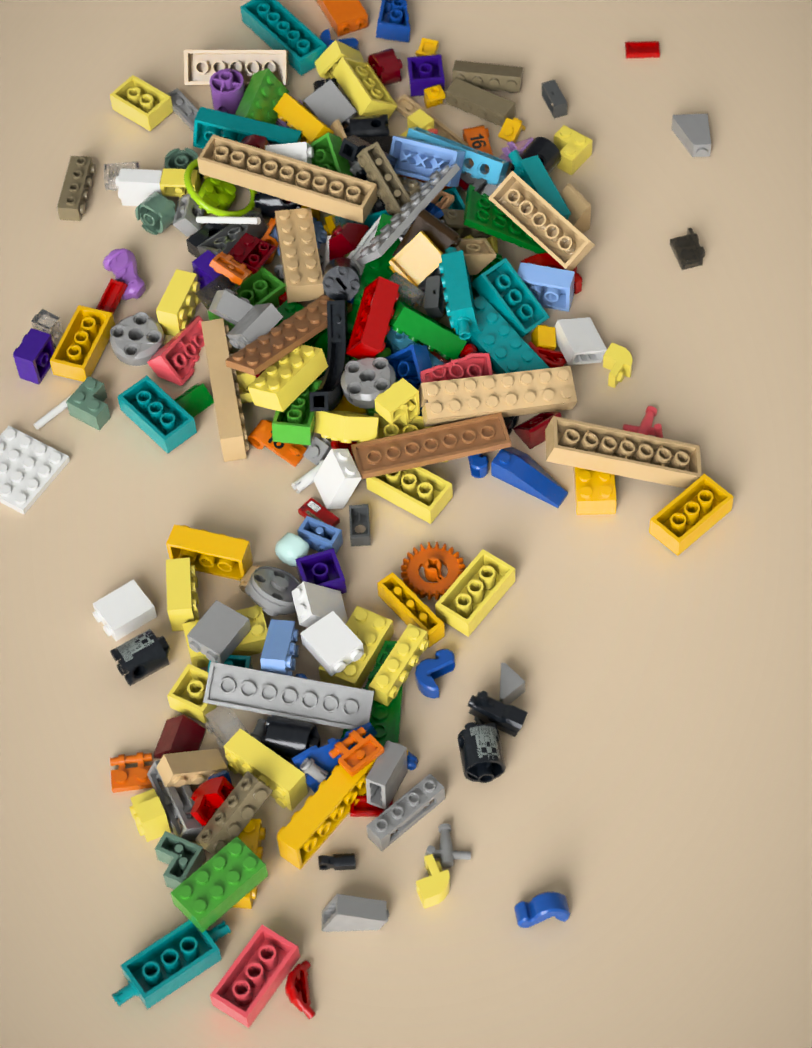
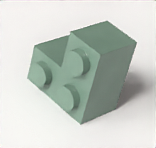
M90 376L66 401L71 416L99 431L111 418L108 404L103 402L107 398L104 383Z
M166 831L155 847L158 860L169 865L163 876L166 886L172 889L178 887L198 870L206 859L203 847Z

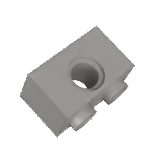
M189 193L178 199L176 214L172 224L187 237L201 229V223L196 222V217L204 216V209L199 208V205L191 198Z

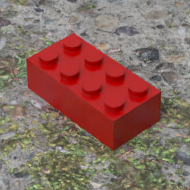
M379 276L364 288L346 351L347 355L357 359L374 358L384 350L386 344L384 339L390 330L389 321L395 312L393 308L394 303L399 298V284Z

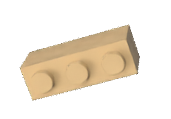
M218 748L164 754L156 767L165 787L198 785L207 781L209 776L227 770V766Z

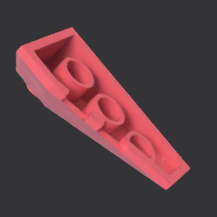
M200 316L193 319L147 362L158 377L182 386L193 375L194 365L199 360L201 348L204 347L201 325L203 320Z
M471 353L463 358L454 359L449 363L437 365L420 372L421 383L493 375L489 353Z

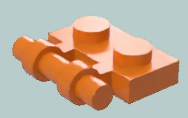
M221 252L215 256L209 266L214 268L217 273L229 278L232 283L240 286L251 276L252 271L245 264H240L234 260V257L230 254L227 255Z
M363 727L356 731H351L345 740L337 742L334 748L329 751V755L333 759L339 754L342 755L338 759V764L351 777L385 752L384 747L371 734L364 739L362 738L366 734V730ZM353 743L356 744V745H355L353 748H351L350 750L347 749V748H348L349 746H351Z
M137 752V755L125 756V754H121L118 757L110 758L111 766L119 765V769L111 770L113 793L153 788L147 775L152 765L145 766V762L153 761L152 753L144 754V752ZM138 763V767L126 768V764Z

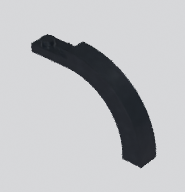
M346 300L327 301L328 368L325 370L320 387L315 392H310V412L332 411L339 405L343 397L341 377L345 370V365L350 362V355L346 354L350 341L348 339Z

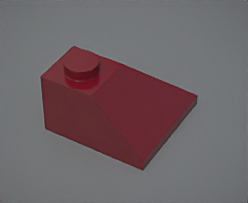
M349 222L343 226L338 225L332 231L333 235L329 239V260L343 257L355 250L369 227Z

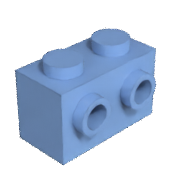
M306 516L297 530L298 536L305 540L311 549L318 552L334 548L337 554L343 544L341 529Z

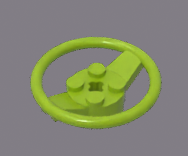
M198 159L193 160L187 166L184 173L186 189L191 198L199 205V208L206 210V213L220 217H242L255 208L254 197L257 191L249 189V204L239 211H227L236 196L235 184L212 177L204 180L197 194L192 185L191 174L198 166Z

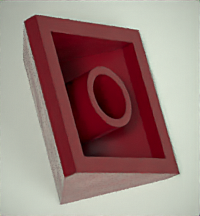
M552 411L539 413L516 426L513 430L526 446L532 449L546 441L545 429L552 417L562 418L560 412Z
M184 714L166 720L153 757L161 759L164 754L198 751L206 729Z

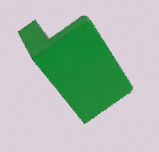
M203 383L195 384L174 399L193 418L214 403V399Z

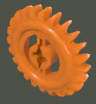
M428 542L427 549L420 544V551L414 547V555L408 552V559L404 558V565H401V577L407 587L413 590L416 595L420 593V598L427 596L428 600H431L432 596H434L438 600L440 595L443 596L466 569L465 564H463V558H459V552L457 551L453 554V547L446 551V544L439 549L438 542H436L434 548ZM442 564L448 570L445 578L442 576ZM420 568H424L426 580L437 583H429L424 581L419 575Z

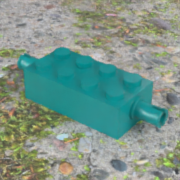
M518 150L509 153L508 157L515 167L513 172L562 216L568 219L571 212L538 155L522 159Z
M449 247L445 250L446 254L441 255L442 262L439 263L440 272L444 274L441 277L443 288H446L443 291L445 302H449L446 305V311L451 328H455L456 334L459 335L461 340H467L471 337L470 332L479 331L471 281L463 250L457 251L455 247Z
M190 920L186 921L120 965L125 978L128 980V985L112 994L114 1001L120 1007L136 995L137 997L139 996L146 1008L149 1009L222 960L220 950L215 942L231 933L229 926L225 925L226 922L223 920L209 931L205 930L202 933Z

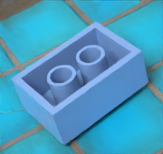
M520 262L517 274L540 305L544 308L569 312L574 297L575 272Z
M270 620L260 658L262 671L293 676L292 670L295 671L296 668L295 657L299 656V645H296L299 630L295 629V621Z

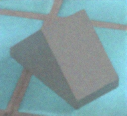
M501 663L500 702L509 705L525 692V681L506 663Z

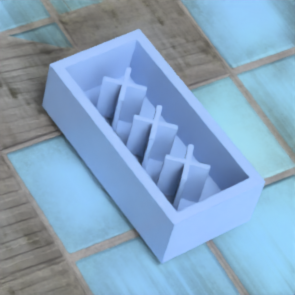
M393 136L389 154L398 159L394 168L396 174L429 181V176L436 170L440 172L446 165L450 167L457 164L460 170L446 186L458 187L466 151L404 136Z

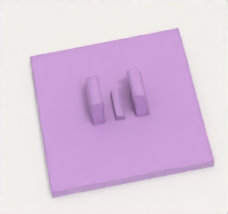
M531 137L516 143L513 141L508 142L507 145L509 147L502 148L503 154L499 158L510 163L509 153L518 150L519 154H521L533 138Z

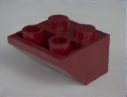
M245 233L228 254L233 256V259L240 264H245L254 274L260 270L277 247Z

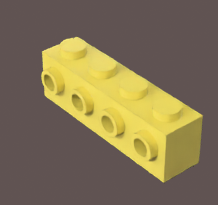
M410 623L408 624L369 684V690L375 691L373 700L388 707L392 699L397 696L401 685L406 682L410 671L417 665L419 657L429 645L427 631Z

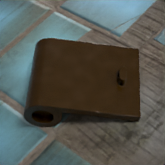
M423 209L392 255L396 256L421 231L431 239L443 254H446L445 250L447 248H456L460 244V234L426 209Z

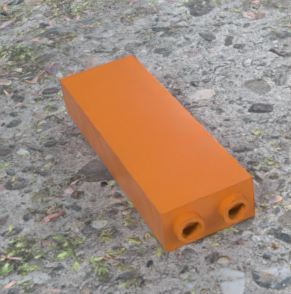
M316 0L338 37L369 27L368 14L359 0Z

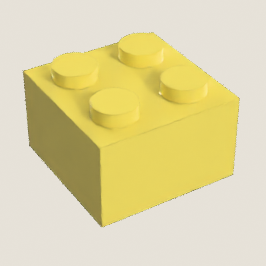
M188 663L167 695L170 708L206 724L217 705L203 703L209 672Z

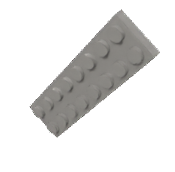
M457 164L450 167L446 165L440 172L438 170L433 172L429 176L430 180L424 182L419 187L421 190L410 197L411 201L405 203L400 208L401 212L395 214L390 219L391 223L385 225L380 230L381 234L371 239V245L360 251L361 256L356 260L358 264L362 266L381 257L417 218L419 213L427 207L460 170Z
M211 661L203 703L352 730L369 723L375 691Z

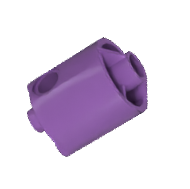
M222 69L215 72L209 82L213 108L216 111L235 115L245 93L244 79L242 74L234 69Z

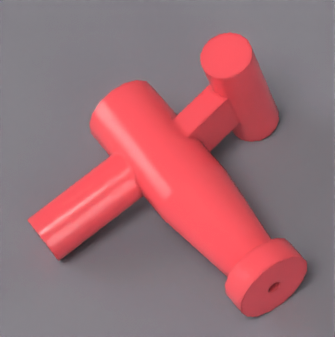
M653 406L647 407L646 415L641 421L640 426L623 425V430L663 438L661 424H655L654 428L652 427L654 416L657 414V409Z

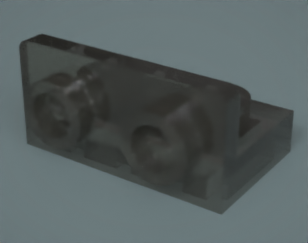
M688 228L687 235L670 239V246L681 270L703 264L705 250L703 246L700 247L698 235L694 234L692 228Z
M221 274L195 294L206 309L209 310L218 290L230 289L235 292L236 296L239 294L237 290L241 286H236L229 278Z

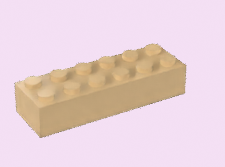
M184 50L185 85H210L211 76L222 69H234L240 72L244 79V85H248L254 73L267 68L283 85H289L288 50Z
M513 171L488 198L566 270L573 271L595 246L594 243Z
M311 208L275 211L276 232L287 302L317 300L320 296L324 295Z

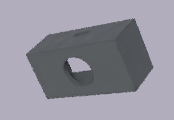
M551 80L542 83L541 96L553 117L558 118L567 115V101L556 81Z
M440 275L426 277L424 310L431 318L444 317L445 298L443 291H445V288H443Z
M349 505L351 547L371 545L369 505ZM358 525L366 527L364 533H357L354 529Z

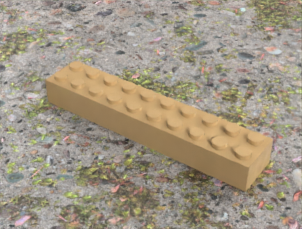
M214 134L197 158L199 174L362 224L377 201V184Z

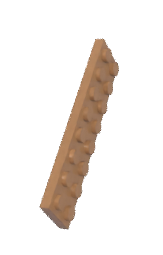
M327 295L320 296L317 300L272 328L268 334L259 336L258 339L225 360L226 367L256 376L326 329L327 301L335 300H332ZM347 302V314H348V313L351 312L353 309H352V304Z
M500 412L352 444L351 450L356 467L362 477L361 479L508 448L511 447V440Z

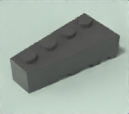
M252 210L242 217H260V224L228 225L197 246L200 255L207 250L215 256L221 252L228 254L245 233L261 239L267 231L262 214Z

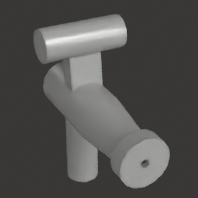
M439 825L438 828L441 833L440 850H435V847L430 845L427 847L425 856L432 854L434 858H441V866L445 868L454 865L453 859L470 860V851H453L450 836L451 825Z

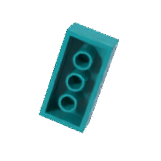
M506 258L483 272L471 283L478 294L482 295L521 338L533 331L537 325H541L550 318Z
M145 376L117 396L120 410L167 454L197 433L195 419L148 376Z

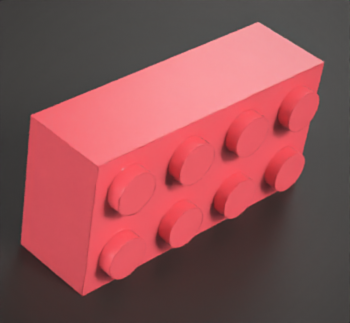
M261 925L210 994L213 1006L249 1028L299 960L298 946L266 926Z

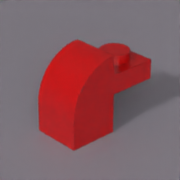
M224 776L205 781L191 796L195 802L190 812L191 815L202 826H206L216 808L222 805L234 787Z

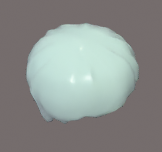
M288 532L277 542L275 553L283 563L296 567L295 559L308 556L310 547L305 540Z

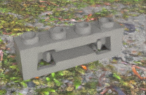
M160 760L154 761L147 775L157 796L160 798L175 835L187 841L195 840L205 826H202L190 813L195 803L191 798L193 793L190 785L165 787L163 783L162 787L164 790L162 791L158 782L163 781L156 768ZM178 817L180 818L179 823L183 825L182 829H180L176 821Z
M429 774L367 825L368 838L383 851L445 800V787Z

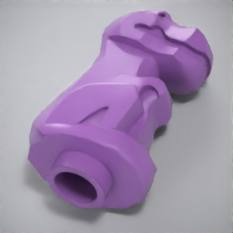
M125 248L111 251L105 257L103 266L107 271H112L117 281L128 285L121 299L140 298L146 290V285L138 275L135 255Z

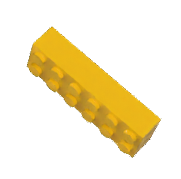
M376 759L353 777L339 764L334 767L331 776L320 783L317 792L314 795H310L302 809L292 815L291 821L287 826H283L278 831L277 842L281 857L301 870L350 813V805L354 800L355 806L360 801L356 797L366 795V777Z

